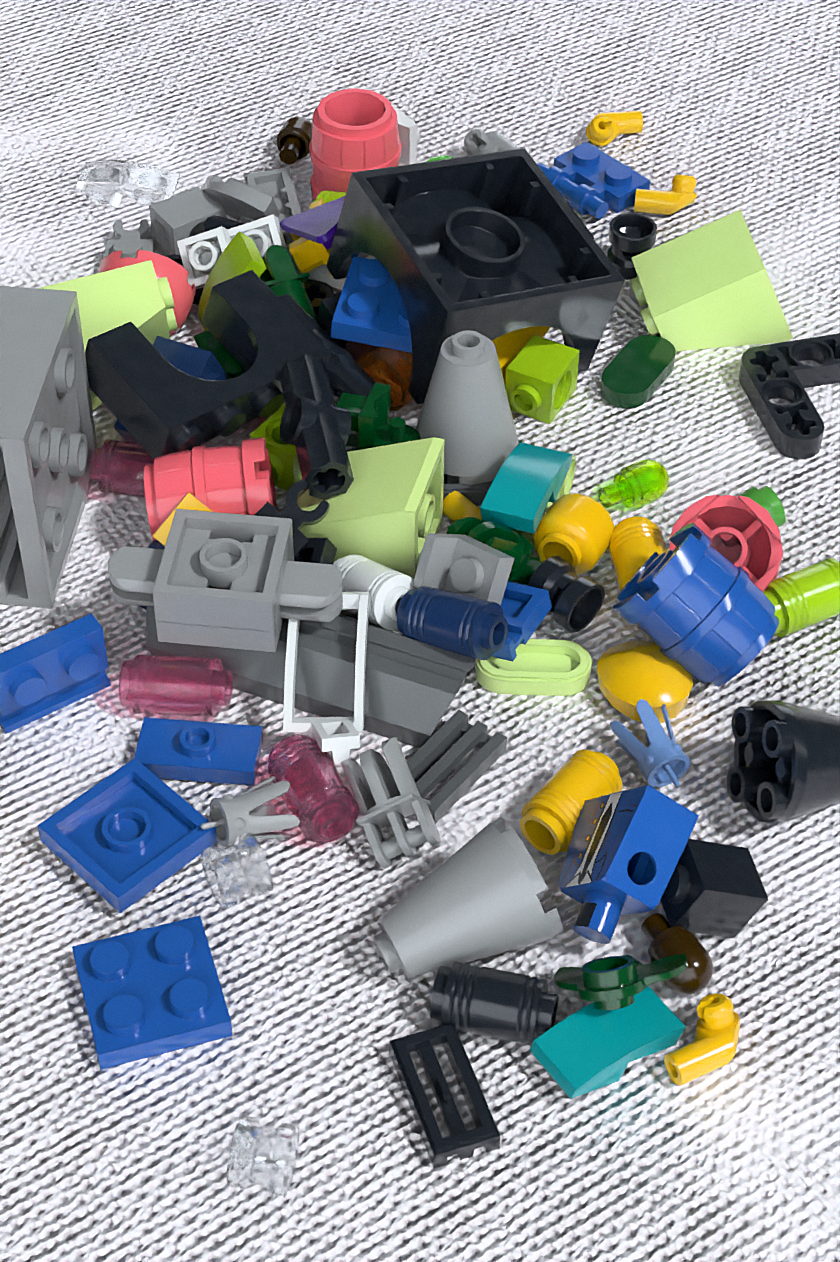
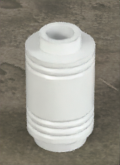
M356 554L348 555L335 561L333 565L337 566L342 574V592H369L368 621L387 630H398V606L403 596L409 590H416L413 587L414 579ZM343 609L358 616L359 609Z

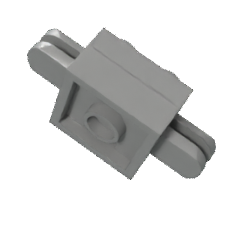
M176 509L164 550L123 546L115 551L108 560L111 594L115 602L154 606L158 642L276 652L283 618L331 622L340 614L343 608L342 574L337 566L294 561L292 519Z

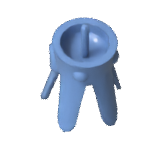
M640 699L637 702L636 708L646 731L649 747L647 748L621 722L612 721L610 722V727L619 738L616 742L638 762L637 766L650 786L663 787L671 783L679 786L680 782L678 779L689 769L691 761L682 751L681 746L676 743L666 704H663L661 708L669 737L650 704Z

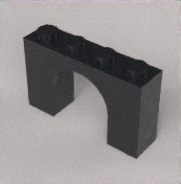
M253 270L213 286L201 320L202 324L239 363L243 374L228 380H206L180 371L160 354L131 321L88 339L85 358L89 388L153 460L155 457L192 450L193 447L201 446V444L219 435L222 437L230 436L242 424L259 416L266 418L274 414L285 404L279 373L287 360L298 359L304 354L312 355L322 360L325 370L331 353Z

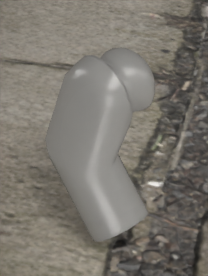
M481 129L471 130L464 138V146L469 156L520 149L504 135L496 132L485 133Z

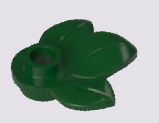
M685 954L663 957L648 964H642L630 955L610 956L589 961L582 965V967L559 968L554 975V983L562 989L577 991L579 998L593 1001L594 1007L598 1010H615L633 1004L635 1002L634 995L643 991L646 986L677 977L686 971L688 964Z

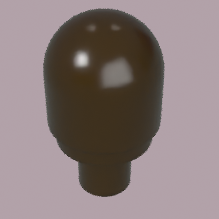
M296 116L289 118L282 125L277 136V147L280 152V160L283 163L291 165L309 154L312 123L308 119Z
M655 913L647 917L641 925V930L651 942L648 948L650 963L671 955L685 954L688 967L686 971L677 977L664 981V983L674 992L683 995H691L702 991L709 984L713 975L712 959L706 949L691 931H687L682 926L670 928L668 921L661 913Z

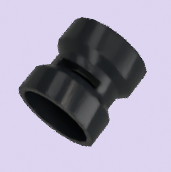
M639 213L620 214L614 217L609 224V242L612 245L607 250V257L625 280L638 277L631 258L650 250L656 242L657 224L653 219Z
M552 556L545 560L535 570L527 586L548 590L552 606L550 611L554 613L555 622L571 633L579 632L587 627L598 614L604 602V587L588 576H577L575 567L560 556Z

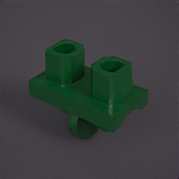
M375 382L368 397L343 392L336 404L337 407L349 410L351 414V431L358 432V435L349 434L345 445L347 452L421 439L419 432L414 427L407 425L403 418L394 417L390 420V385Z

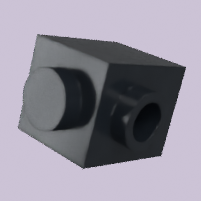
M688 839L662 895L661 903L670 928L682 926L687 931L693 933L735 938L769 899L748 848Z

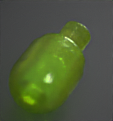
M652 459L641 460L623 467L614 475L612 484L599 488V501L605 508H610L620 503L627 508H638L656 501L668 490L670 482L668 471L660 462Z

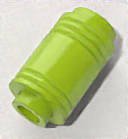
M827 558L776 578L768 585L763 593L775 606L774 614L779 618V625L774 633L775 636L785 637L840 614V562L838 560Z

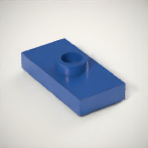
M144 717L134 758L161 779L255 786L263 744L262 726Z

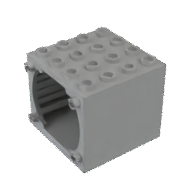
M0 286V605L52 609L99 462L77 292Z

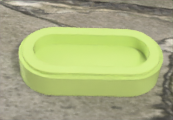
M529 639L525 645L519 644L515 649L517 656L513 662L491 656L487 660L476 659L475 665L477 681L485 689L494 693L570 696L581 692L588 685L591 676L592 659L589 652L583 646L573 641Z

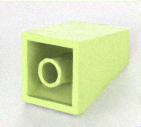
M741 210L631 258L638 276L630 280L631 286L639 305L642 307L648 304V307L640 310L650 335L660 334L662 338L670 341L676 351L779 343L793 339Z
M152 260L39 288L77 292L84 351L86 350L88 339L130 321L152 345L157 336L170 339L169 331L178 329L173 310L175 306L167 277L157 279ZM90 389L92 410L102 404V401Z
M432 437L347 452L354 481L346 493L336 494L326 500L330 508L328 514L321 522L314 525H304L300 531L307 538H328L337 548L334 562L345 556L356 554L414 579L419 555L423 549L426 536L430 533L438 534L443 521L445 439ZM307 489L299 497L298 506L304 511H312L317 508L323 499L309 496Z

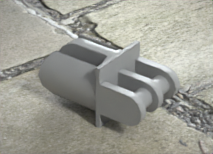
M396 737L382 742V751L387 763L383 756L373 749L360 754L361 766L353 758L341 762L362 817L356 819V822L363 826L373 854L383 869L391 866L392 858L402 853L407 857L415 855L416 847L423 843L429 842L430 845L434 846L441 842L438 829L429 810L431 803L420 796ZM415 813L420 825L408 829L404 818ZM391 825L395 836L385 841L380 829Z

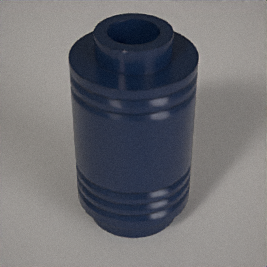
M428 586L409 590L401 599L397 610V627L400 633L406 637L479 660H487L495 651L500 650L508 634V622L498 603Z

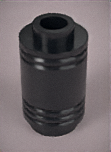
M454 962L451 968L440 966L437 971L431 995L430 1017L431 1019L441 1021L442 1025L452 1024L453 1027H456L457 1031L461 1030L471 1034L532 1045L533 1041L541 1033H545L555 1026L559 996L558 994L548 993L547 978L539 979L536 976L531 977L515 972Z

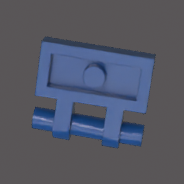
M587 142L554 158L553 167H548L541 162L537 163L561 197L570 201L572 209L582 215L590 214L597 219L603 218L608 208L619 213L635 204L636 189L650 190L651 180Z

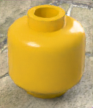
M577 493L565 494L553 502L542 516L536 532L533 534V544L542 562L552 556H560L575 567L576 575H583L595 567L609 548L611 535L614 531V523L609 512L601 503L593 498Z

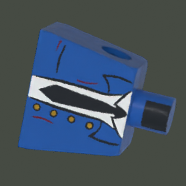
M649 785L585 800L580 815L577 818L558 881L562 893L582 904L573 927L574 931L590 941L609 944L620 916L652 911L662 898L699 815Z

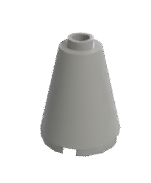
M470 330L458 332L448 337L442 343L416 426L421 439L432 437L445 439L444 474L459 476V484L473 485L494 480L506 458L518 445V437L496 347L486 336Z
M501 817L484 827L378 919L382 932L373 936L372 939L389 972L391 973L401 967L406 977L411 978L437 971L440 966L451 967L454 962L466 963L551 940L562 933L563 927L557 908L544 913L540 900L544 898L543 892L547 891L548 887L518 834L512 827L506 830L505 819Z

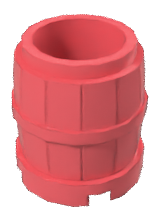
M358 88L343 89L330 93L320 101L313 114L311 141L309 143V153L313 163V174L310 179L312 201L324 190L347 192L352 172L399 166L402 145L399 138L397 113L391 106L390 101L383 95L372 90Z
M265 437L242 440V446L206 448L205 445L195 446L192 450L155 457L154 463L146 464L144 466V491L153 541L156 540L153 534L188 492L213 512L255 515L267 501L272 506H277L268 448H265Z

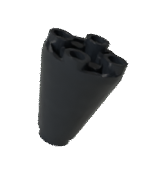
M758 700L751 706H741L735 709L732 716V732L735 738L734 766L730 768L727 774V790L733 802H744L747 811L759 822L783 823L840 803L839 716L774 700Z

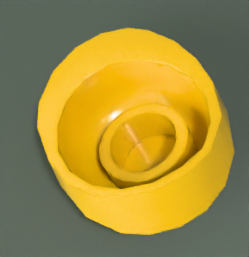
M633 640L621 643L602 653L597 662L598 683L602 694L616 710L632 720L641 722L636 708L637 702L640 699L650 704L660 723L665 722L661 708L663 704H666L670 720L676 718L687 704L693 687L692 675L677 662L670 660L662 654L660 647L654 641Z

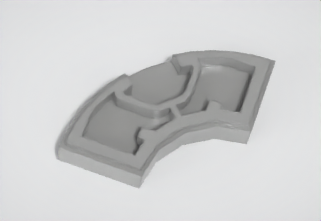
M211 175L201 187V190L213 201L221 204L225 214L237 221L241 217L258 220L270 215H275L276 217L280 215L273 196L238 179L231 177L225 183L218 175Z

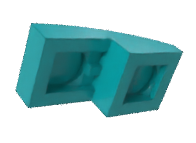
M520 442L504 461L480 507L482 520L535 534L547 503L556 501L572 463V454Z
M646 986L640 993L635 994V1002L624 1008L598 1010L594 1007V1002L551 1027L533 1041L529 1049L530 1052L570 1099L618 1082L629 1062L677 1044L686 1026L649 986Z

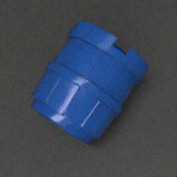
M690 523L668 539L676 546L673 551L668 548L660 555L654 552L621 590L617 597L620 602L613 605V609L629 624L637 623L660 647L662 654L670 660L677 662L702 683L710 682L713 686L719 687L739 674L760 653L774 635L779 625V618L774 614L775 606L749 579V574L741 566L736 567L721 553L711 547V538L695 523Z

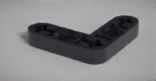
M840 333L749 348L742 355L738 377L740 385L775 448L780 454L788 458L805 460L814 457L820 451L825 426L804 388L840 383ZM799 360L816 361L821 365H807L799 362ZM770 399H784V400H788V401L791 402L792 404H791V405H779V404H774V403L770 402L769 400H770ZM792 424H795L794 430H791Z

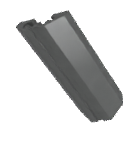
M147 606L146 646L156 664L284 705L285 661L289 619L283 618L276 652L158 642L154 606ZM339 614L331 622L300 620L294 708L321 717H354L358 619ZM368 623L363 730L389 739L396 737L399 742L421 748L452 703L476 658L443 650L408 638L398 631L387 630L378 625Z

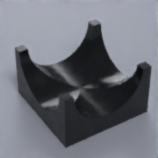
M525 148L352 172L326 265L335 280L347 277L353 257L366 258L371 255L381 262L393 278L402 297L409 321L412 341V371L408 392L417 405L424 403L442 343L448 337L461 331H476L492 341L504 334L526 327L548 326L557 328L562 332L564 345L580 350L578 372L588 370L625 282L624 278Z

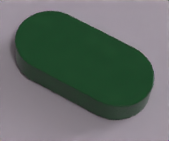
M642 335L630 340L602 373L600 389L602 397L608 403L620 408H634L646 403L674 369L676 350L673 344L667 339L655 335Z

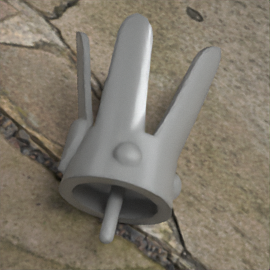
M275 776L237 796L226 794L222 798H213L210 803L211 822L203 823L201 828L205 830L216 827L217 840L223 847L228 845L232 847L251 842L254 838H291L287 833L271 831L294 828L299 825V818L293 814L276 815L275 807L271 804H265L287 793L290 789V782L280 781L272 784L275 780Z

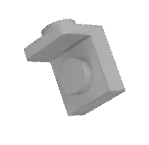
M430 533L426 536L423 549L419 555L413 587L417 589L421 586H428L496 602L501 606L514 558L467 535Z

